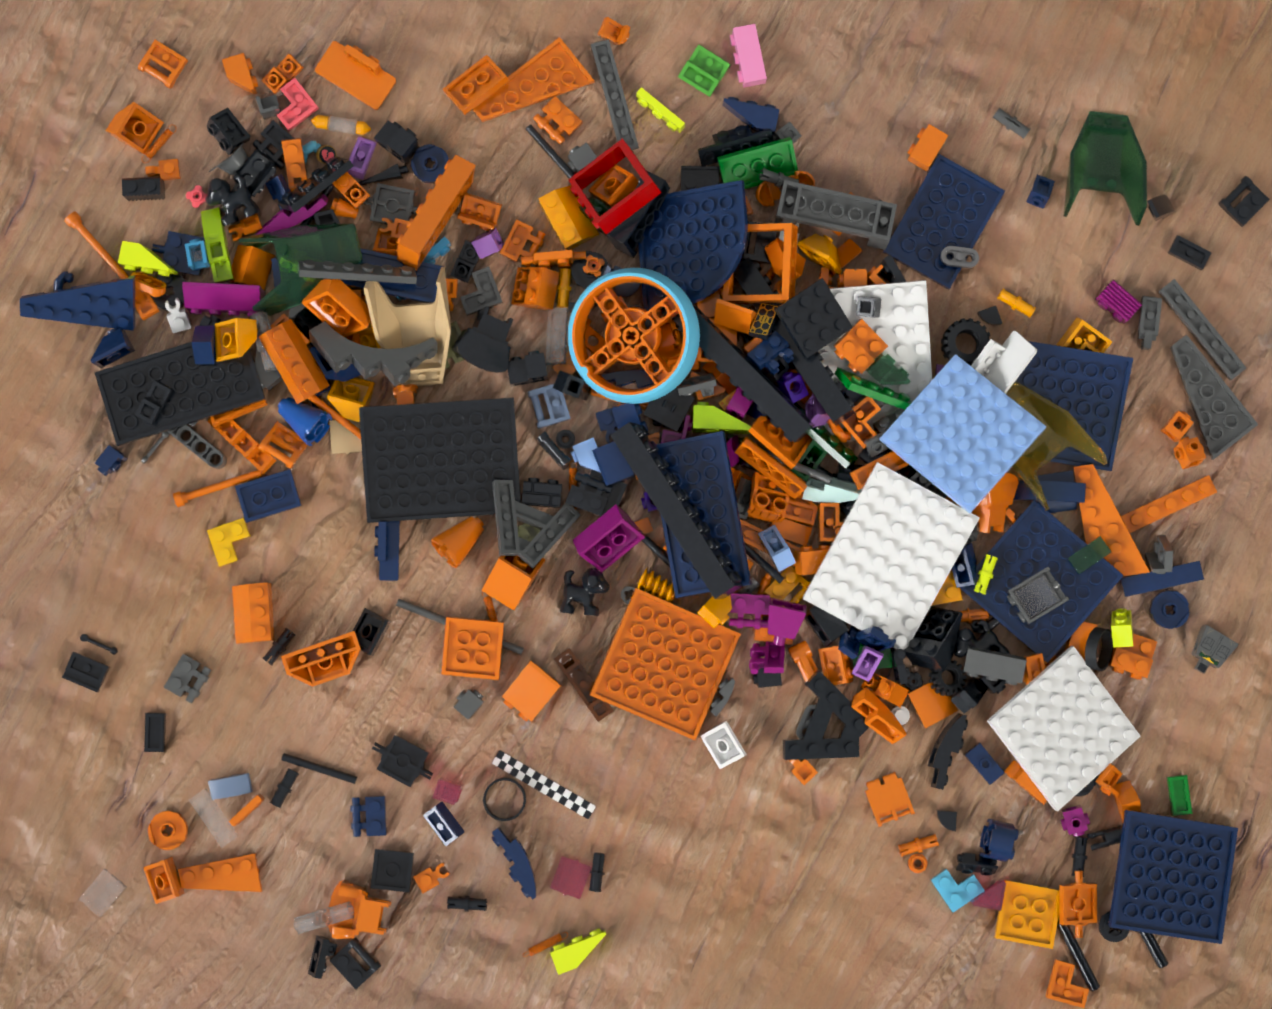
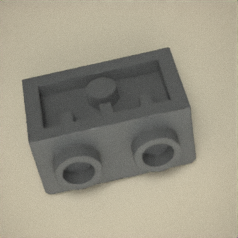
M1157 535V542H1154V552L1145 553V558L1151 571L1156 574L1172 572L1173 549L1166 535Z

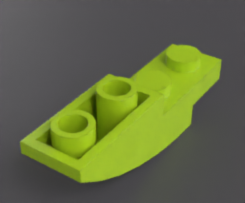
M220 207L201 211L205 245L214 283L234 280L226 233L221 222Z

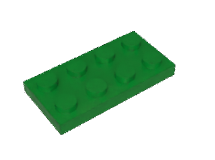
M791 137L717 157L722 182L728 183L742 180L744 181L745 189L758 186L764 181L759 180L760 173H763L761 172L762 168L776 173L782 172L785 176L795 175V171H798Z

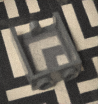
M1049 567L1008 590L1009 595L1007 596L1012 606L1016 605L1019 612L1017 615L1022 623L1026 622L1028 625L1069 600L1060 589L1058 581H1055L1050 573Z

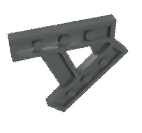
M494 480L492 482L499 556H519L533 569L581 514L571 505L565 503L552 516L515 501L513 480ZM517 520L541 531L531 542L518 537Z

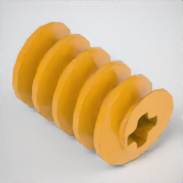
M647 567L638 582L637 589L645 587L644 592L648 593L651 591V595H658V598H664L669 603L672 602L675 596L673 582L667 585V578L660 581V574L654 578L653 570L647 574Z

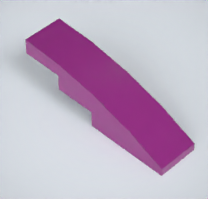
M322 194L310 205L305 204L295 213L281 209L262 226V229L256 232L255 236L259 239L297 225L324 207L328 202V198Z

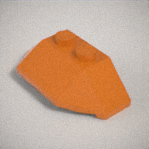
M355 631L288 653L281 656L287 675L313 687L350 674L361 647Z

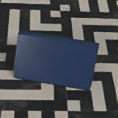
M440 802L423 815L445 846L464 833L463 828L443 802Z

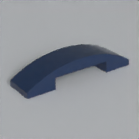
M1018 480L1013 500L1085 503L1086 483Z

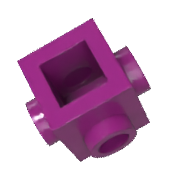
M1081 805L1062 809L1064 819L1060 821L1063 831L1067 830L1068 834H1073L1074 837L1085 834L1084 831L1088 830L1087 825L1090 824L1088 814L1083 813Z

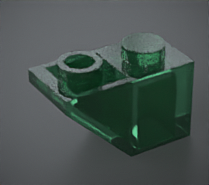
M881 353L875 359V362L866 369L880 385L909 384L911 382L907 378L910 374L902 367L898 369L894 365L896 361L889 354L884 356Z

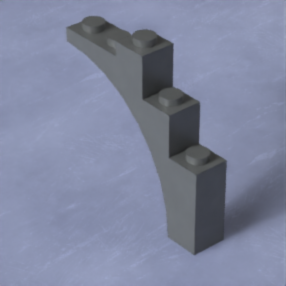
M325 321L309 330L310 342L335 373L345 370L350 364H353L365 380L376 376L382 371L394 387L400 383H405L410 378L411 368L418 367L421 362L433 358L438 353V343L433 337L420 344L405 348L381 349L360 345L348 340L334 331Z

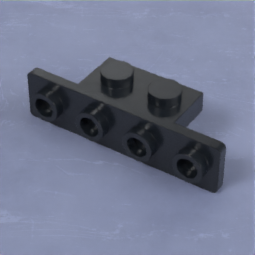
M740 125L735 129L720 131L712 135L714 145L698 149V154L702 167L718 163L717 157L774 142L771 129L752 133L749 125Z

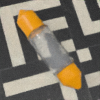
M317 115L311 119L316 128L353 135H364L371 131L370 126L366 122L356 119Z

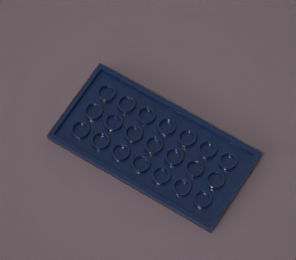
M724 431L656 444L659 448L658 454L661 458L664 457L669 464V471L671 474L674 473L679 479L680 483L678 485L688 493L690 497L689 502L699 510L701 521L706 522L710 527V535L713 539L716 538L719 541L721 552L723 555L726 554L731 560L732 564L730 566L742 577L741 583L743 586L751 585ZM661 516L675 598L710 592Z

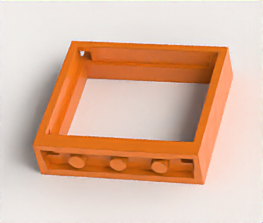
M793 223L748 224L747 232L784 231L782 294L733 295L734 275L732 274L721 289L722 299L733 304L784 303L795 296L798 226Z

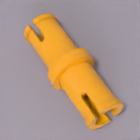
M563 268L559 269L556 306L558 308H568L569 292L572 291L570 286L571 269Z
M1004 288L997 296L998 300L1011 306L1012 310L1016 309L1029 318L1036 309L1035 306L1023 301L1019 295L1015 296Z

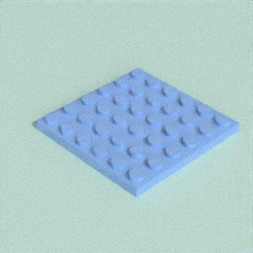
M955 354L880 437V441L971 514L1041 435L1046 426Z

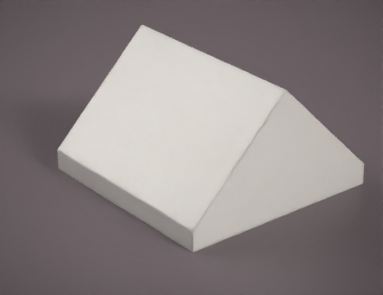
M727 721L722 722L700 736L719 769L747 755Z

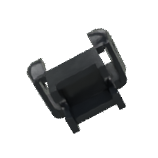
M484 307L483 310L480 309L478 311L472 329L467 328L461 332L452 346V351L477 368L488 372L502 373L508 369L511 347L508 346V342L505 340L513 319L508 318L507 321H501L488 315L489 307Z

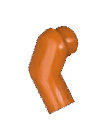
M831 419L827 421L833 434L840 442L846 443L851 439V433L848 430L843 431L841 426H836Z

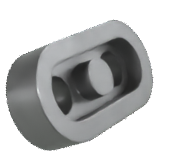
M947 246L942 250L940 260L946 266L969 269L976 266L979 261V254L972 248ZM951 254L953 259H947L946 255ZM970 256L972 261L967 262L965 257Z

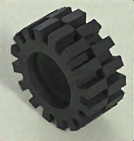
M950 660L944 670L952 674L953 682L951 685L944 683L942 679L943 671L930 669L932 672L928 675V677H931L929 683L933 682L931 688H936L935 692L937 694L941 692V696H950L963 689L962 686L966 684L963 680L967 679V677L963 676V673H965L964 669H960L962 665H956L957 661L951 662Z

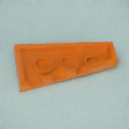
M256 853L178 869L181 888L263 891Z

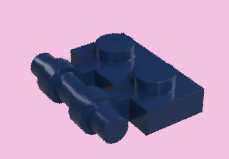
M385 796L365 797V805H360V797L352 798L350 812H352L353 823H351L353 837H361V829H366L367 836L387 835ZM360 811H366V822H360Z

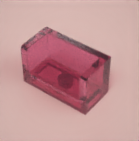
M442 777L438 780L432 798L454 805L458 802L464 785Z

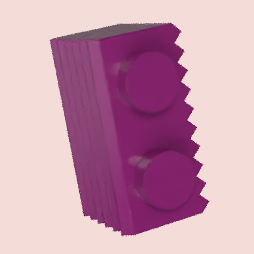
M1114 279L1096 297L1098 306L1103 310L1110 311L1113 314L1112 318L1118 323L1122 322L1123 324L1142 306L1137 299Z

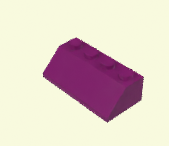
M182 282L184 305L191 314L200 315L202 312H209L210 315L217 316L221 315V313H228L229 316H240L241 313L247 314L248 317H259V314L264 315L266 292L258 285Z

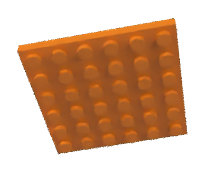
M635 588L589 695L696 740L741 634L719 624L713 628L701 616Z

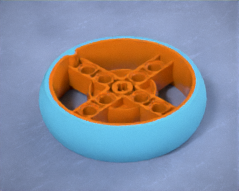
M624 268L601 276L591 283L580 295L570 316L568 346L576 370L593 390L617 402L638 404L665 396L686 378L698 354L700 328L692 302L674 281L653 270ZM624 283H644L659 289L666 297L649 311L640 307L626 308L612 288ZM610 300H613L614 302V308L612 310L608 308V302ZM597 303L609 320L605 330L606 345L589 357L585 344V328L591 309ZM662 307H665L667 310L665 317L660 315ZM679 314L683 327V344L679 358L671 370L658 352L662 340L661 327ZM622 315L626 320L624 325L619 323V318ZM647 319H650L652 322L650 329L645 327ZM631 332L636 333V335L634 336L636 339L630 338L632 336ZM618 342L622 346V349L619 353L615 349V346ZM644 346L648 349V354L645 357L641 353ZM603 354H605L607 357V361L605 364L601 362V356ZM617 361L629 365L641 364L654 382V385L640 389L622 388L610 383L601 374ZM654 362L659 364L657 372L652 368Z

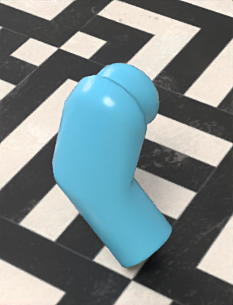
M310 141L302 146L305 165L309 154L312 152L316 153L321 144L316 141Z

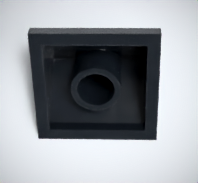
M364 608L353 631L356 633L361 651L374 656L391 621Z

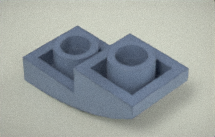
M249 773L235 774L208 781L212 800L253 792Z

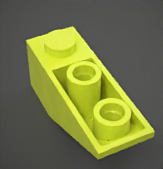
M122 241L118 264L125 266V270L136 272V269H140L141 272L146 274H153L154 271L158 272V275L169 277L170 274H178L175 269L148 247L140 243Z
M599 928L589 932L590 936L585 938L580 935L571 939L572 942L564 945V942L554 945L550 954L558 975L577 968L604 938L606 930L601 931Z

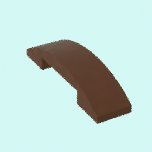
M570 648L554 658L598 722L614 711L609 703L589 695L594 682Z

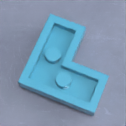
M947 869L930 879L952 912H955L985 891L974 874L959 884L955 882Z

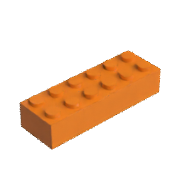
M456 154L452 160L449 159L444 167L445 172L443 175H438L435 181L436 186L434 189H429L425 197L427 200L424 204L421 203L418 206L416 217L409 220L406 227L407 231L405 234L401 233L397 240L398 247L396 252H398V261L411 268H415L416 271L419 269L473 184L475 164Z

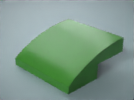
M698 44L678 77L710 97L731 64Z

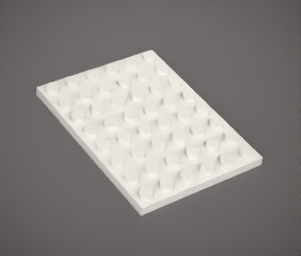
M926 280L829 288L851 325L853 326L862 318L888 347L862 374L859 371L854 373L847 366L850 362L845 357L841 359L834 352L836 348L833 345L843 336L841 335L819 350L824 359L821 361L824 367L828 365L833 373L839 367L882 387H888L898 394L904 393L913 402L932 381ZM858 296L881 298L880 317L856 316ZM835 374L832 376L835 382L839 381L842 386L844 385ZM873 399L881 410L871 417L867 423L874 430L873 423L900 408ZM826 423L824 425L826 430L829 431L832 435H834L829 425ZM842 423L839 424L843 431L847 430ZM851 434V439L849 441L856 440Z
M877 462L802 598L860 630L873 626L881 628L884 631L883 633L889 636L888 639L896 640L894 644L895 649L904 650L909 646L910 640L913 639L980 517L973 513L969 514L960 506Z

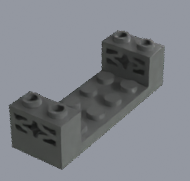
M784 180L774 223L794 224L796 222L868 238L867 246L886 250L891 237L897 204Z

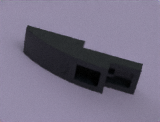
M957 714L951 719L933 747L928 762L929 767L935 768L931 783L933 788L943 790L944 786L947 785V770L952 763L951 752L959 753V750L963 747L964 739L962 736L963 731L966 730L968 725L967 715Z

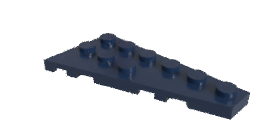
M129 276L126 279L120 280L119 278L103 283L96 282L79 285L65 290L57 289L54 292H41L21 296L20 316L133 331L135 329V276Z

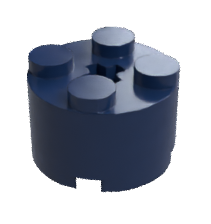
M988 819L987 822L990 823L988 826L984 825L980 838V847L983 848V852H980L981 857L1006 862L1008 859L1012 860L1015 854V849L1013 848L1014 841L1018 839L1019 830L1015 829L1012 823Z

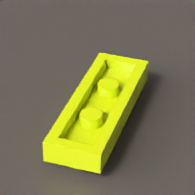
M642 87L636 93L637 102L644 108H650L652 114L660 120L662 118L667 122L666 125L669 129L681 133L685 128V122Z

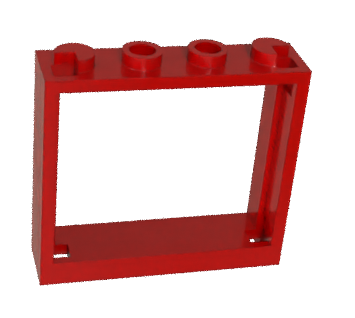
M623 138L568 179L572 185L570 190L575 197L579 196L577 201L583 208L586 207L584 211L590 219L593 218L591 222L595 228H601L605 234L609 233L662 193ZM627 157L644 183L599 216L583 192V189Z

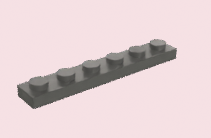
M608 39L591 44V49L617 142L623 138L631 150L639 149L610 41Z
M298 261L299 277L416 284L417 281L415 268L409 266L392 267L391 265L375 266L368 263L359 265L350 262Z
M1175 279L1158 291L1229 380L1234 379L1246 369L1245 365Z

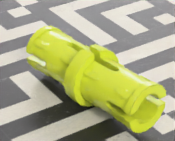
M986 554L982 569L978 572L979 578L974 589L975 592L986 595L989 581L994 576L992 573L998 558L992 556L991 559V555Z

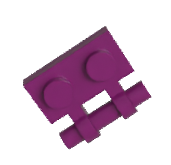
M732 593V610L730 613H738V618H730L729 626H737V628L754 627V629L768 628V620H761V615H769L770 595ZM744 613L755 614V620L743 619Z
M766 642L765 647H760L758 643L753 644L750 649L751 660L749 661V668L752 674H757L760 668H764V673H784L785 644L784 646H778L773 642Z

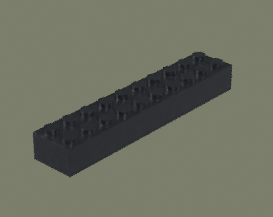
M628 422L610 436L714 599L726 598L743 586L741 583L742 577L730 566L732 562L729 557L721 552L719 541L716 538L713 539L710 535V527L706 522L701 521L699 510L689 502L690 497L688 493L678 485L680 481L674 473L671 474L669 471V464L664 457L661 458L658 454V446L654 441L649 440L647 429L643 425L640 426V424Z

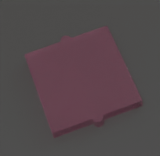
M562 856L550 888L563 893L564 896L569 895L580 899L592 867L580 863L577 859L574 861Z

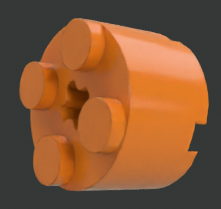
M672 319L661 327L662 340L658 352L665 362L668 358L679 357L683 344L679 331L672 327L675 326Z

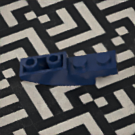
M500 827L492 832L494 836L491 838L498 847L500 845L505 850L503 854L507 860L514 862L509 868L511 878L515 883L519 881L522 885L521 891L527 898L531 897L533 900L537 896L536 881L529 857L517 837L510 842Z

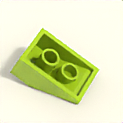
M697 402V405L693 406L692 432L715 433L724 431L727 434H749L750 425L715 406H709L708 402Z

